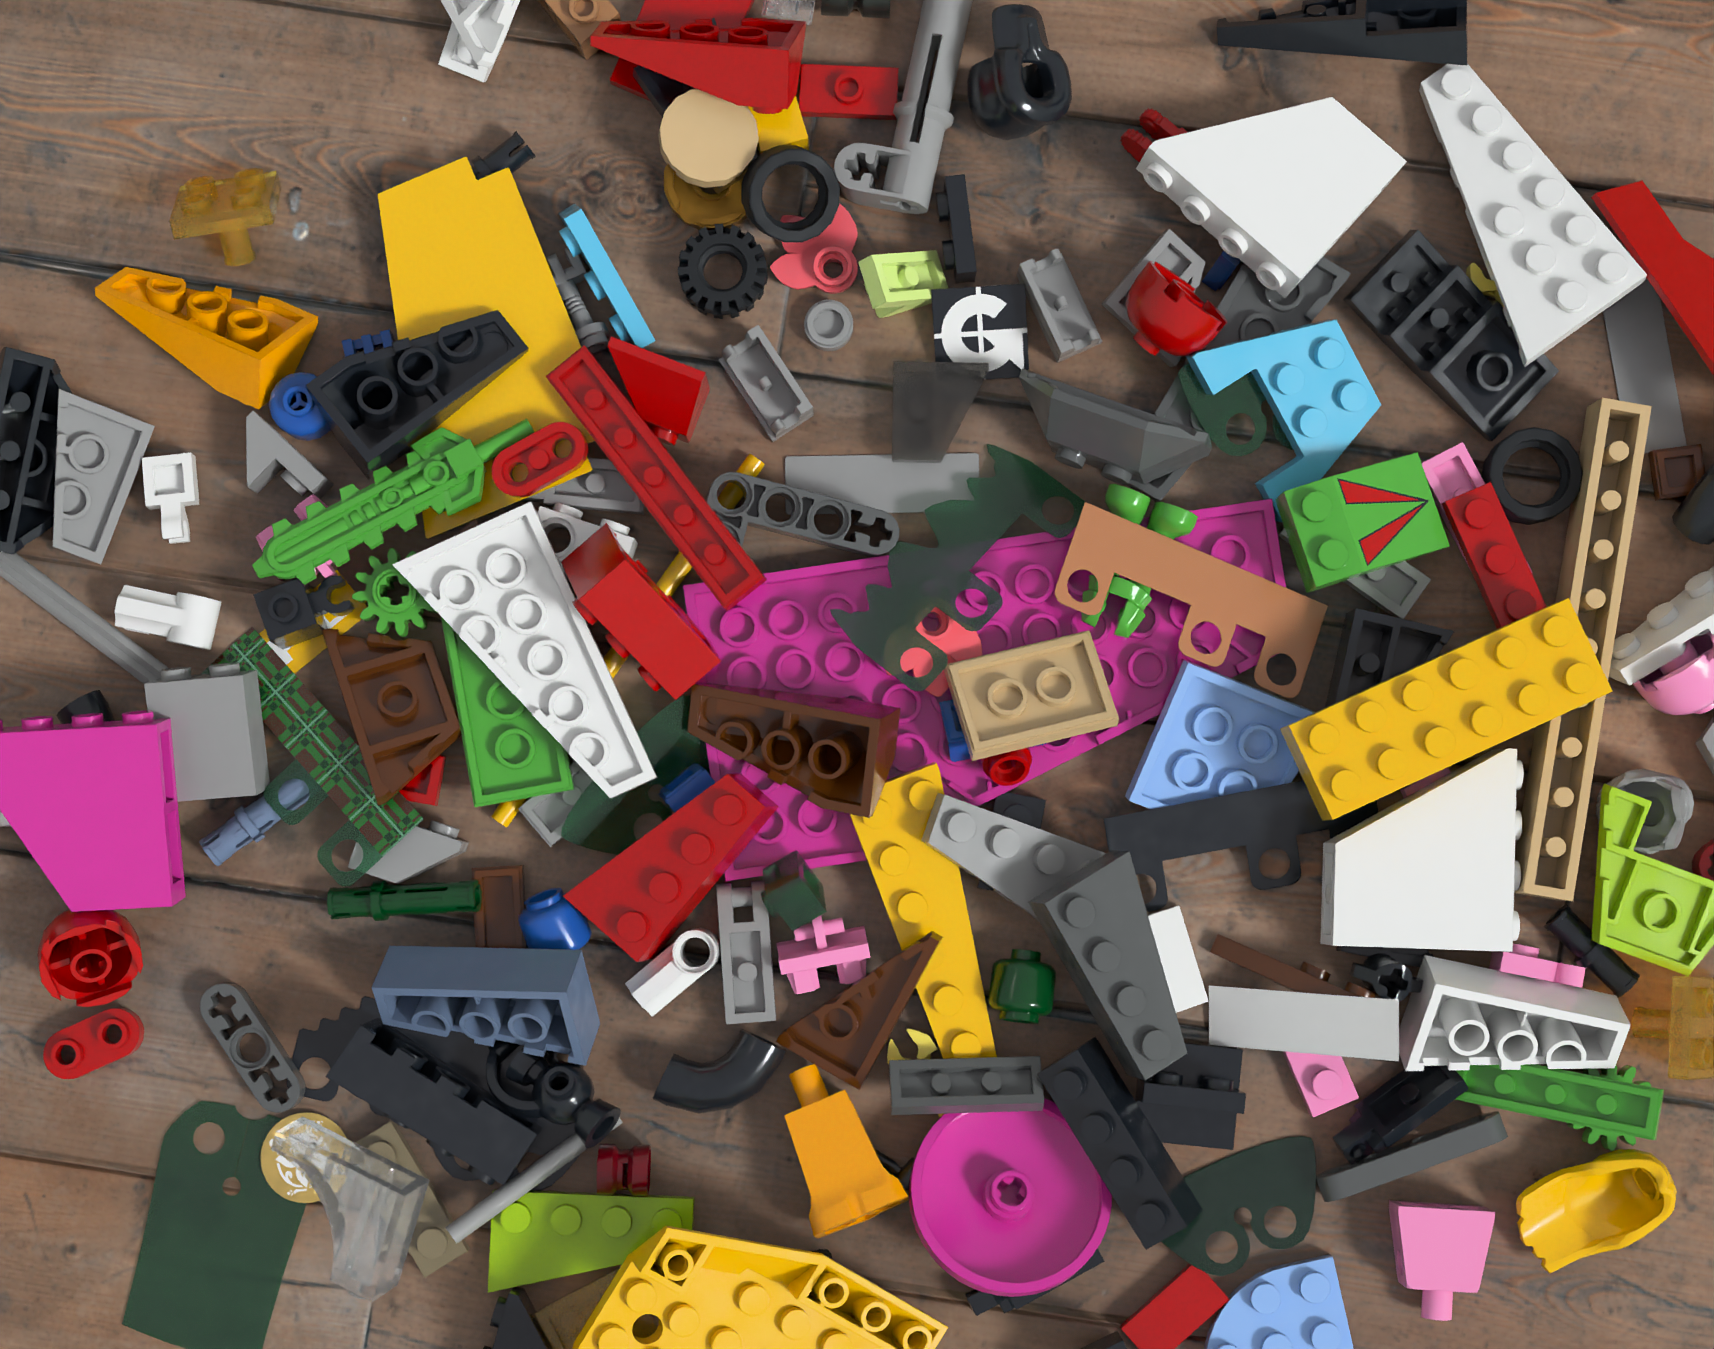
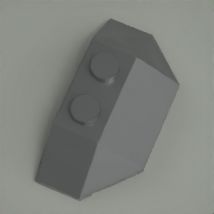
M1022 368L1019 379L1052 452L1056 453L1055 459L1065 465L1082 469L1085 463L1102 469L1101 475L1115 483L1129 485L1130 480L1146 484L1210 454L1212 443L1207 432L1179 424Z

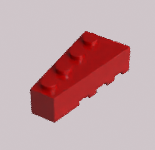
M726 774L563 895V897L636 962L651 960L668 942L779 806L742 774Z

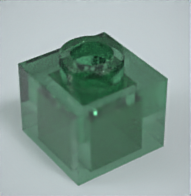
M797 850L763 869L765 889L761 892L763 903L774 918L781 916L792 931L827 912L823 884Z

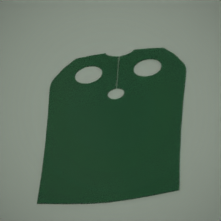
M199 1101L185 1111L170 1126L161 1146L143 1241L122 1325L186 1349L263 1348L281 1281L307 1204L293 1202L277 1194L267 1183L261 1168L259 1158L261 1147L269 1131L282 1120L281 1118L268 1114L263 1119L249 1121V1119L237 1112L236 1106ZM206 1122H213L219 1125L225 1134V1143L222 1149L212 1155L199 1152L193 1142L196 1128ZM235 1175V1178L241 1183V1190L235 1196H229L223 1191V1183L227 1178L234 1177Z

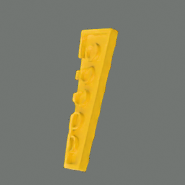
M932 762L886 780L873 816L870 818L853 814L849 815L901 951L931 931L943 937L916 986L942 1058L997 1057L959 866L921 841L937 793L944 794L939 767L936 762Z

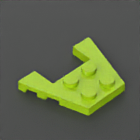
M1604 784L1601 790L1591 940L1689 976L1714 945V881L1635 852L1634 847L1652 801Z

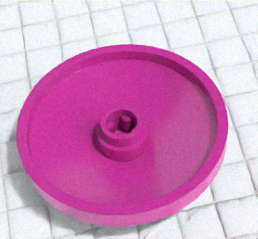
M1045 1098L1042 1111L944 1114L932 1126L916 1153L909 1178V1206L917 1234L930 1256L942 1269L959 1282L978 1291L997 1296L1033 1295L1052 1289L1071 1278L1086 1264L1100 1245L1109 1223L1112 1208V1194L1056 1104Z

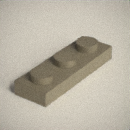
M388 1122L347 1147L424 1278L470 1250L465 1239L456 1244L445 1228L454 1220L395 1122Z

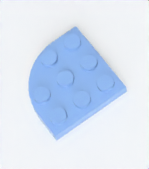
M1183 660L1125 797L1128 801L1143 807L1156 809L1291 783L1299 769L1280 728L1315 712Z
M1327 1254L1278 1265L1245 1280L1228 1296L1230 1300L1223 1305L1213 1324L1211 1323L1204 1349H1354L1333 1256Z

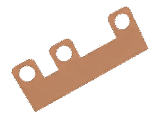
M1087 502L1084 503L1054 593L1058 602L1087 615H1096L1103 607L1113 575L1116 573L1190 605L1178 641L1179 650L1185 656L1212 667L1220 666L1226 658L1236 625H1239L1266 637L1254 672V679L1257 685L1285 698H1294L1299 694L1328 605ZM1077 570H1087L1097 579L1098 592L1088 602H1079L1069 594L1067 587L1068 579ZM1200 622H1210L1220 631L1221 642L1218 649L1213 653H1200L1191 642V632ZM1278 653L1291 657L1296 666V675L1293 681L1283 686L1273 683L1266 671L1269 659Z

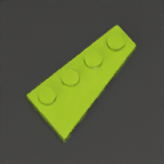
M530 1190L491 1219L488 1293L622 1265L631 1252L665 1226L693 1230L695 1197L633 1196L632 1194L598 1195L597 1193Z

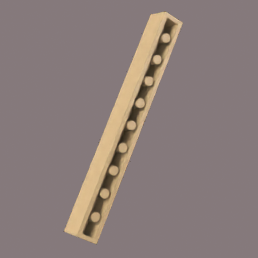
M1602 397L1586 409L1579 453L1583 475L1580 492L1571 504L1556 602L1569 598L1608 680L1652 406ZM1606 695L1535 727L1521 814L1522 833L1520 839L1517 840L1515 860L1519 861L1521 867V882L1519 889L1514 891L1516 894L1556 901H1573Z

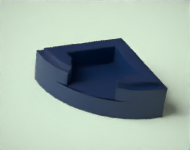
M1223 251L1202 282L1215 292L1217 289L1220 290L1241 260Z

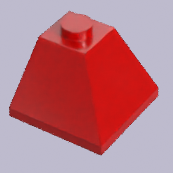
M611 336L607 346L636 411L660 442L675 446L678 439L689 444L710 391L706 372Z

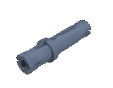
M302 767L246 808L241 805L235 809V816L199 840V843L212 862L220 866L224 861L233 856L234 853L253 840L258 843L265 838L264 832L314 797L322 788L306 769Z

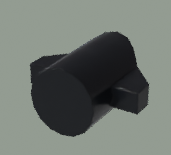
M1385 953L1371 955L1363 964L1353 962L1350 972L1351 976L1361 979L1363 984L1378 997L1397 999L1399 1002L1404 1000L1409 992L1420 993L1424 981L1421 978L1413 977L1407 966Z

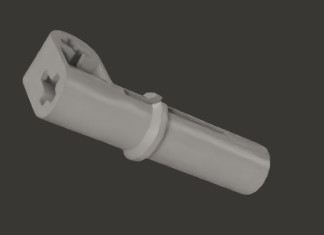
M923 0L902 101L895 103L893 114L897 118L892 147L853 143L844 147L835 159L834 172L843 196L850 202L902 213H927L944 132L952 126L954 120L949 109L973 0ZM936 50H939L934 75L932 79L931 89L929 93L928 103H926L925 116L920 135L919 143H917L916 140L921 125V117L928 89L929 79L931 75L932 65L934 61V56ZM881 165L888 166L883 190L876 189L874 179H879ZM861 168H868L869 173H863L860 181L853 179L852 175H859Z

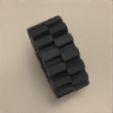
M723 223L714 224L715 229L707 230L704 227L698 230L699 235L696 238L691 236L686 241L687 247L684 251L681 250L679 255L678 276L687 300L691 305L694 304L698 307L699 312L707 315V312L714 315V318L723 319V315H731V318L740 316L739 312L745 309L747 312L754 308V302L762 298L764 286L767 285L768 279L767 263L761 245L755 242L754 236L749 232L744 234L741 232L740 227L732 225L731 229L724 228ZM729 254L740 262L742 276L735 286L729 289H716L705 280V265L715 255Z

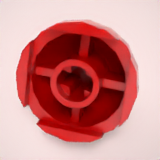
M1149 261L1135 279L1128 293L1126 302L1128 318L1138 330L1133 339L1154 356L1160 350L1174 356H1189L1198 352L1218 335L1227 324V320L1208 299L1204 303L1194 293V287L1158 262L1153 264L1152 261Z
M68 909L60 913L43 931L37 954L41 983L51 996L60 1001V995L67 999L76 1000V1006L82 1007L108 1004L124 996L132 988V980L137 976L138 971L141 973L143 968L137 932L125 916L114 910L71 912Z

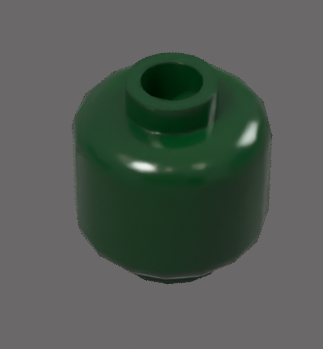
M1012 949L1011 958L999 959L993 964L988 1000L991 1008L1000 1012L999 1020L1023 1024H1038L1039 1017L1051 1013L1056 971L1051 965L1040 962V952Z

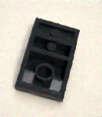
M1410 230L1343 299L1416 376L1488 441H1493L1559 372L1545 354H1542L1524 367L1518 352V342L1512 327H1509L1502 305L1498 301H1489L1458 265H1449L1419 230Z

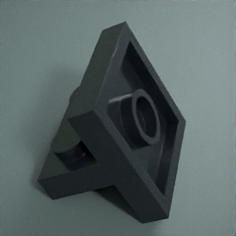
M1185 1043L1188 1054L1147 1080L1137 1078L1135 1101L1162 1143L1233 1150L1237 1113L1244 1114L1246 1093L1239 1090L1243 1049Z

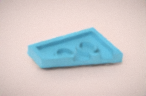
M573 204L559 212L558 215L565 225V228L561 229L559 233L572 256L575 257L581 254L591 271L584 274V277L597 300L599 301L606 297L616 313L609 317L608 320L619 339L625 342L631 340L633 345L641 348L656 341L582 209Z

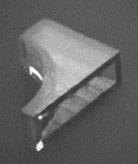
M303 1116L277 1130L271 1150L291 1162L305 1176L316 1191L327 1214L333 1239V1267L330 1281L347 1289L348 1293L356 1298L374 1302L399 1283L430 1180Z

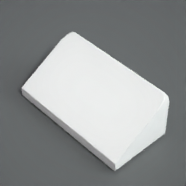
M1180 906L1148 914L1176 1013L1208 1002Z

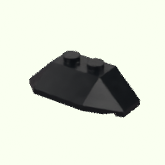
M3 347L0 353V552L15 554L26 544L53 527L58 390L61 389L71 394L72 392L61 376V370L55 359L9 347Z

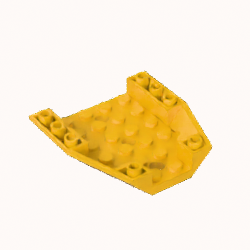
M665 1226L626 1257L574 1341L572 1349H935L948 1326L822 1253ZM645 1314L657 1316L659 1324L651 1336L639 1338L633 1335V1324L640 1316Z

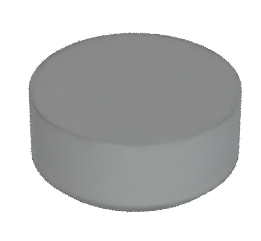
M822 300L815 303L805 316L804 329L806 337L814 347L823 351H835L844 347L849 342L853 333L851 312L844 304L835 300Z

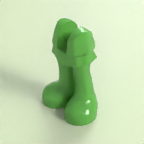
M1109 484L1105 495V503L1111 513L1138 525L1141 524L1151 502L1148 496L1117 484ZM1155 502L1147 528L1175 539L1190 534L1195 527L1198 516L1172 504ZM1114 573L1101 611L1096 615H1087L1081 612V618L1084 623L1095 628L1101 613L1106 607V599L1109 592L1123 597L1126 600L1123 608L1118 613V621L1113 635L1128 638L1146 616L1143 610L1152 600L1150 597L1151 588L1130 579L1120 578V575ZM1089 575V590L1083 592L1082 602L1092 600L1098 592V582L1094 575Z

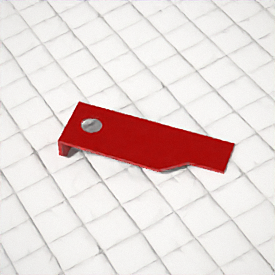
M1643 180L1595 193L1591 198L1630 255L1647 274L1646 278L1714 375V259L1682 238Z

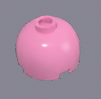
M1710 632L1687 640L1685 642L1686 649L1682 655L1633 683L1639 694L1654 709L1665 714L1687 715L1692 713L1703 714L1714 708V636Z

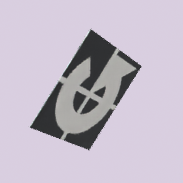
M1025 284L931 290L936 383L1017 378L1020 376L1022 368L1029 370Z

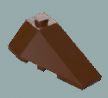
M696 682L691 689L687 732L736 760L743 759L768 773L767 777L780 785L786 783L807 795V800L820 808L870 818L873 816L895 758L900 708L848 698Z

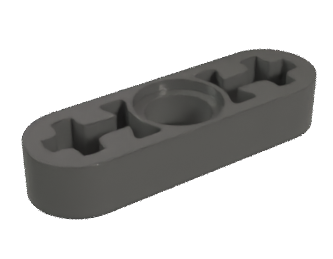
M231 982L216 984L207 989L200 1001L201 1015L259 1104L264 1109L275 1113L284 1112L297 1106L305 1094L304 1078L246 990L240 985ZM219 993L223 997L233 996L237 1003L231 1007V1010L238 1021L245 1020L248 1016L252 1022L250 1025L237 1029L231 1037L226 1029L236 1026L228 1014L218 1016L214 1010L220 1004L217 998ZM247 1033H256L265 1041L266 1051L259 1061H249L240 1052V1042ZM276 1058L279 1066L273 1067L270 1070L278 1081L284 1079L290 1081L292 1086L286 1091L289 1100L286 1102L283 1097L273 1099L269 1091L273 1089L274 1082L268 1073L262 1074L257 1078L254 1070L269 1065Z

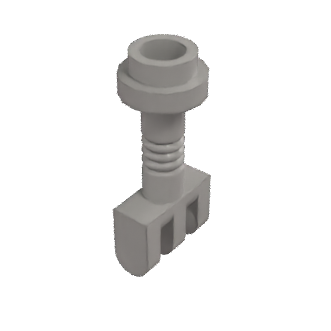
M567 247L565 248V255L568 262L572 265L571 267L563 270L556 253L548 256L547 259L554 272L553 278L576 330L575 333L581 347L585 345L594 355L607 347L609 331L604 322L594 323L586 309L576 286L577 283L585 280L584 274H586V271L579 256L573 257Z

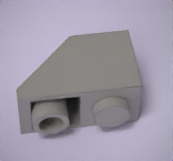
M431 820L429 828L417 825L382 857L365 836L359 832L348 868L393 883H404L466 852L469 842L457 838L460 829Z

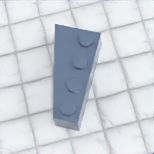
M389 946L371 987L382 1022L385 1025L447 1037L450 1031L461 1032L474 1039V1043L491 1047L494 1046L496 1040L524 1045L523 1053L544 1057L546 1050L568 1054L569 1063L584 1066L587 1064L600 1026V1019L582 950Z

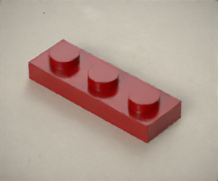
M1491 482L1441 504L1497 629L1547 607Z

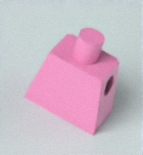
M1389 1200V1214L1398 1282L1408 1289L1422 1290V1318L1442 1321L1452 1320L1453 1292L1477 1293L1480 1288L1495 1220V1212L1484 1206Z

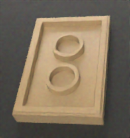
M1090 630L945 664L944 673L972 761L1118 725L1119 717Z

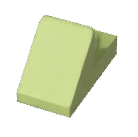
M937 250L874 254L858 262L866 292L869 295L872 308L875 309L876 315L879 318L931 304L932 289L948 288Z

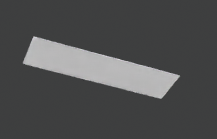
M1209 985V1045L1399 1061V1000Z

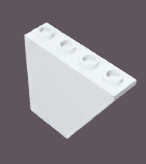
M1333 97L1155 140L1148 147L1136 169L1143 174L1145 181L1150 187L1158 192H1163L1174 201L1189 221L1201 225L1212 234L1227 254L1239 258L1251 268L1265 287L1276 290L1286 298L1392 181L1407 161Z
M1517 749L1491 750L1324 842L1320 944L1332 946L1513 952V941L1518 939L1520 932L1519 915L1517 911H1514V891L1519 889L1521 882L1520 863L1515 860V840H1519L1522 833V815L1519 810H1516V790H1520L1524 777L1523 764L1521 760H1517Z

